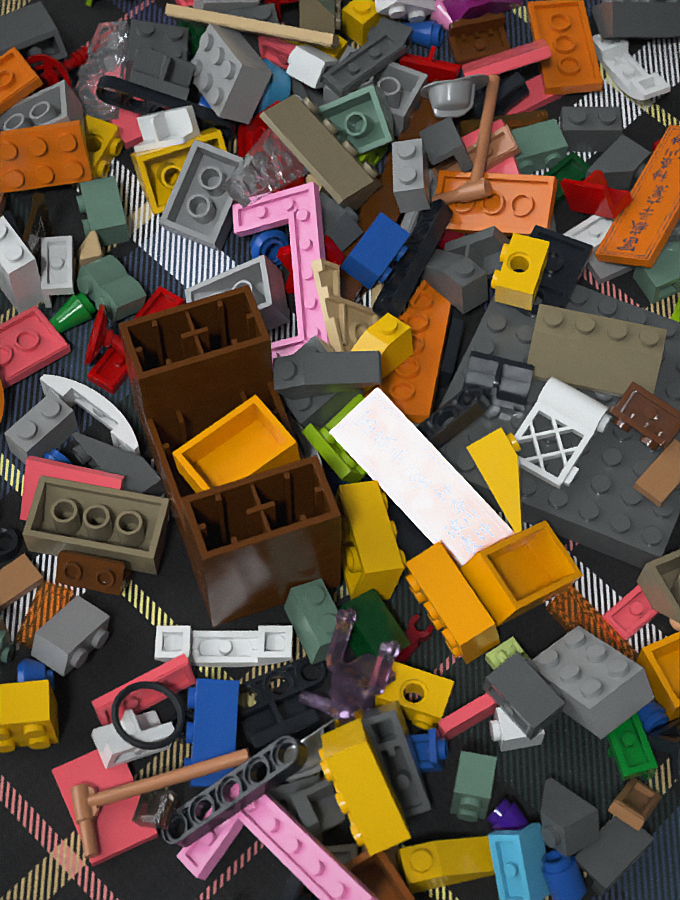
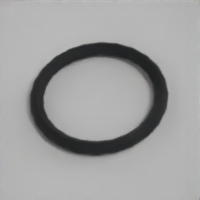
M144 681L128 685L115 697L111 709L112 723L116 732L124 741L140 749L155 750L166 747L178 738L184 727L185 714L179 698L170 689L155 682ZM138 689H154L166 695L173 702L178 717L175 730L170 736L159 742L149 743L134 739L123 729L119 720V706L125 696Z

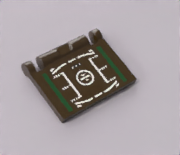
M39 192L32 196L33 206L22 241L35 257L41 276V237H54L45 197Z

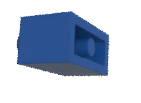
M380 212L340 268L370 290L376 281L382 284L393 269L388 265L392 259L398 262L406 252L408 247L404 243L411 234Z

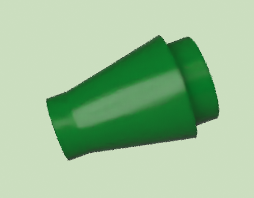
M82 292L76 296L72 294L49 321L62 334L92 319L91 315L96 312V309Z

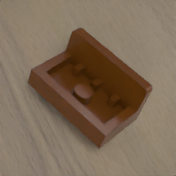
M487 13L478 18H461L450 23L446 38L453 62L463 65L511 49L504 29L505 14Z
M633 381L615 407L612 406L609 410L610 414L615 417L612 421L613 424L629 433L631 428L642 435L639 440L654 451L659 446L665 450L680 432V411Z
M61 550L58 554L55 583L120 596L131 582L132 570L125 569L126 564L123 561Z

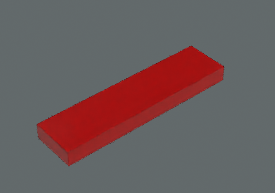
M159 286L133 319L185 304V300ZM112 346L108 348L87 374L88 381L112 395L117 392L129 377L125 358Z

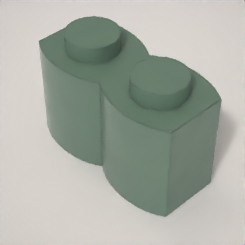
M107 255L80 266L77 277L79 291L95 302L97 311L100 304L105 305L109 321L116 322L138 312L143 307L147 296L144 289L137 280L127 274L123 265L114 256Z

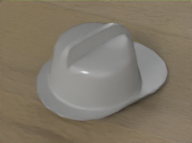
M476 74L454 80L437 81L424 86L420 93L421 96L430 100L433 114L436 118H447L449 116L457 118L470 111L473 106L475 91L487 85L490 77L486 74Z
M338 716L301 740L308 749V758L304 767L287 779L288 782L292 783L309 778L321 771L320 761L322 760L318 752L319 749L323 748L321 735L325 734L324 727L339 718ZM294 745L289 746L284 753L285 764L289 763L295 756Z

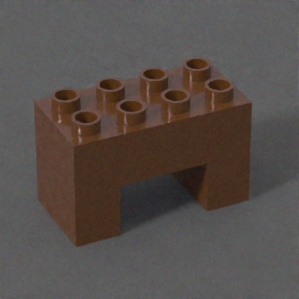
M246 285L119 323L134 405L158 474L162 479L164 491L167 498L170 499V508L212 627L285 604L292 587L322 578L327 589L339 586L341 514L317 455L304 459L297 443L300 455L299 461L196 493L179 473L172 454L255 394L296 440L279 394L274 391L271 339L250 286Z

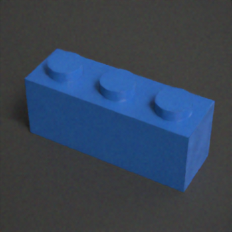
M197 678L195 687L188 688L187 708H194L193 722L186 723L185 743L192 744L191 758H184V767L235 752L239 680ZM235 767L190 780L189 787L208 788L233 771Z

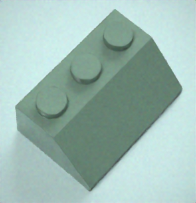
M374 84L322 105L317 111L323 120L328 118L338 127L339 131L336 134L343 142L347 139L358 149L359 153L356 156L394 141L393 117L384 91Z

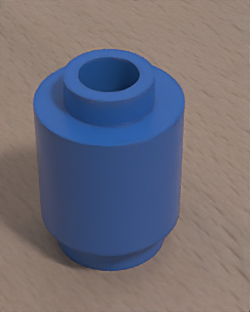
M556 849L544 855L541 871L552 900H581L587 888L576 858L573 855L565 857Z

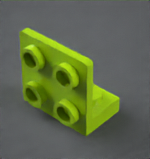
M362 394L355 396L322 428L310 423L302 431V434L339 478L348 483H358L367 472L329 432L365 399Z

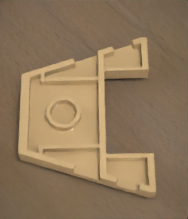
M322 258L311 261L329 344L335 352L351 351L365 330L380 319L373 312L372 308L385 283L375 282L371 287V308L341 298L339 265Z

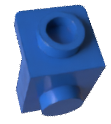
M436 728L429 729V734L411 735L421 772L444 771L443 760L448 759L449 754L447 739L442 738V735Z

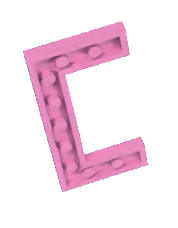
M310 182L232 205L234 234L239 237L289 224L298 336L271 342L273 370V358L293 355L314 335L329 344L311 261L321 258L326 260L319 185L315 182Z
M238 783L234 784L229 791L230 802L234 801L239 794ZM268 792L190 846L182 848L177 855V858L196 878L206 880L245 825L320 900H380ZM212 806L207 812V814L204 816L203 821L210 816L212 812Z

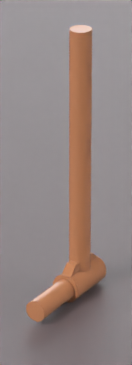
M492 74L489 76L490 81L487 84L470 181L459 186L456 190L433 195L432 202L442 199L446 204L458 201L464 203L491 196V184L487 179L483 178L500 83L498 75Z
M248 748L98 793L88 784L73 786L70 791L75 821L80 828L84 857L89 859L99 855L93 823L100 812L99 807L239 766L251 758Z

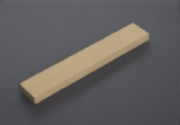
M169 3L166 4L165 14L176 20L203 25L211 23L240 32L330 49L338 48L340 40L339 37L330 33Z

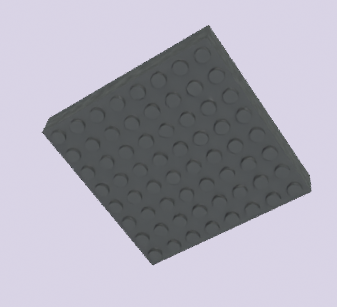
M577 284L564 309L667 329L662 360L653 395L680 411V322ZM494 293L440 407L462 390L471 351L527 363L536 318L524 315L514 306L496 302ZM536 296L533 305L540 304L542 299ZM532 379L524 412L490 404L489 408L480 417L438 449L441 455L492 509L503 513L501 507L466 447L499 428L503 429L505 435L512 432L515 436L537 402L543 387L547 383L545 381ZM575 388L610 408L612 406L615 407L622 398ZM471 400L468 406L475 403L476 400ZM538 414L533 422L535 433L553 430L551 420ZM612 416V420L603 434L598 432L593 436L577 461L575 467L579 468V472L569 487L563 484L559 490L521 468L524 522L536 525L546 520L556 535L641 569L644 568L646 563L663 556L680 514V485L661 507H658L633 488L635 482L664 449L659 446L654 451L639 440L642 435L632 428L629 433L625 432L612 423L615 418L614 416ZM454 417L447 419L442 426L449 424ZM529 429L524 436L531 435ZM573 432L560 435L564 449L577 447L583 439ZM680 432L678 433V435H677L676 438H675V439H676L677 441H679V442H680ZM555 436L537 440L541 455L559 451ZM533 441L519 444L522 450L516 452L517 455L522 458L536 456ZM572 455L566 456L567 462ZM561 457L543 461L545 471L558 478L564 468Z

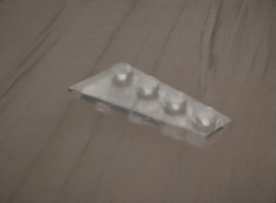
M126 20L99 23L87 50L88 59L79 69V80L76 87L71 88L82 104L84 119L87 115L100 120L119 119L120 108L98 99L96 88L99 79L105 75L124 79L130 29ZM105 88V89H107V90H109V91L116 92L115 90H113V89H111V88Z
M268 128L221 186L233 200L245 208L303 177L309 171L278 136Z

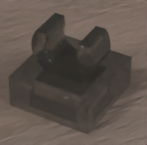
M165 789L142 794L132 821L140 827L167 829L172 813L178 809L176 805L178 795L171 790Z

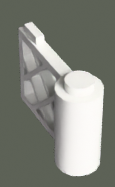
M552 376L543 387L537 402L514 436L518 444L533 441L536 456L522 458L518 455L520 467L559 490L563 484L569 487L579 472V468L575 467L591 439L598 432L603 434L612 420V416L608 414L610 407ZM540 414L551 420L553 430L535 433L533 422L537 415ZM529 429L531 435L524 436ZM573 432L583 438L577 447L564 449L560 435ZM555 436L559 451L541 455L537 440ZM572 455L567 462L566 456ZM561 457L564 468L558 478L545 471L543 461Z

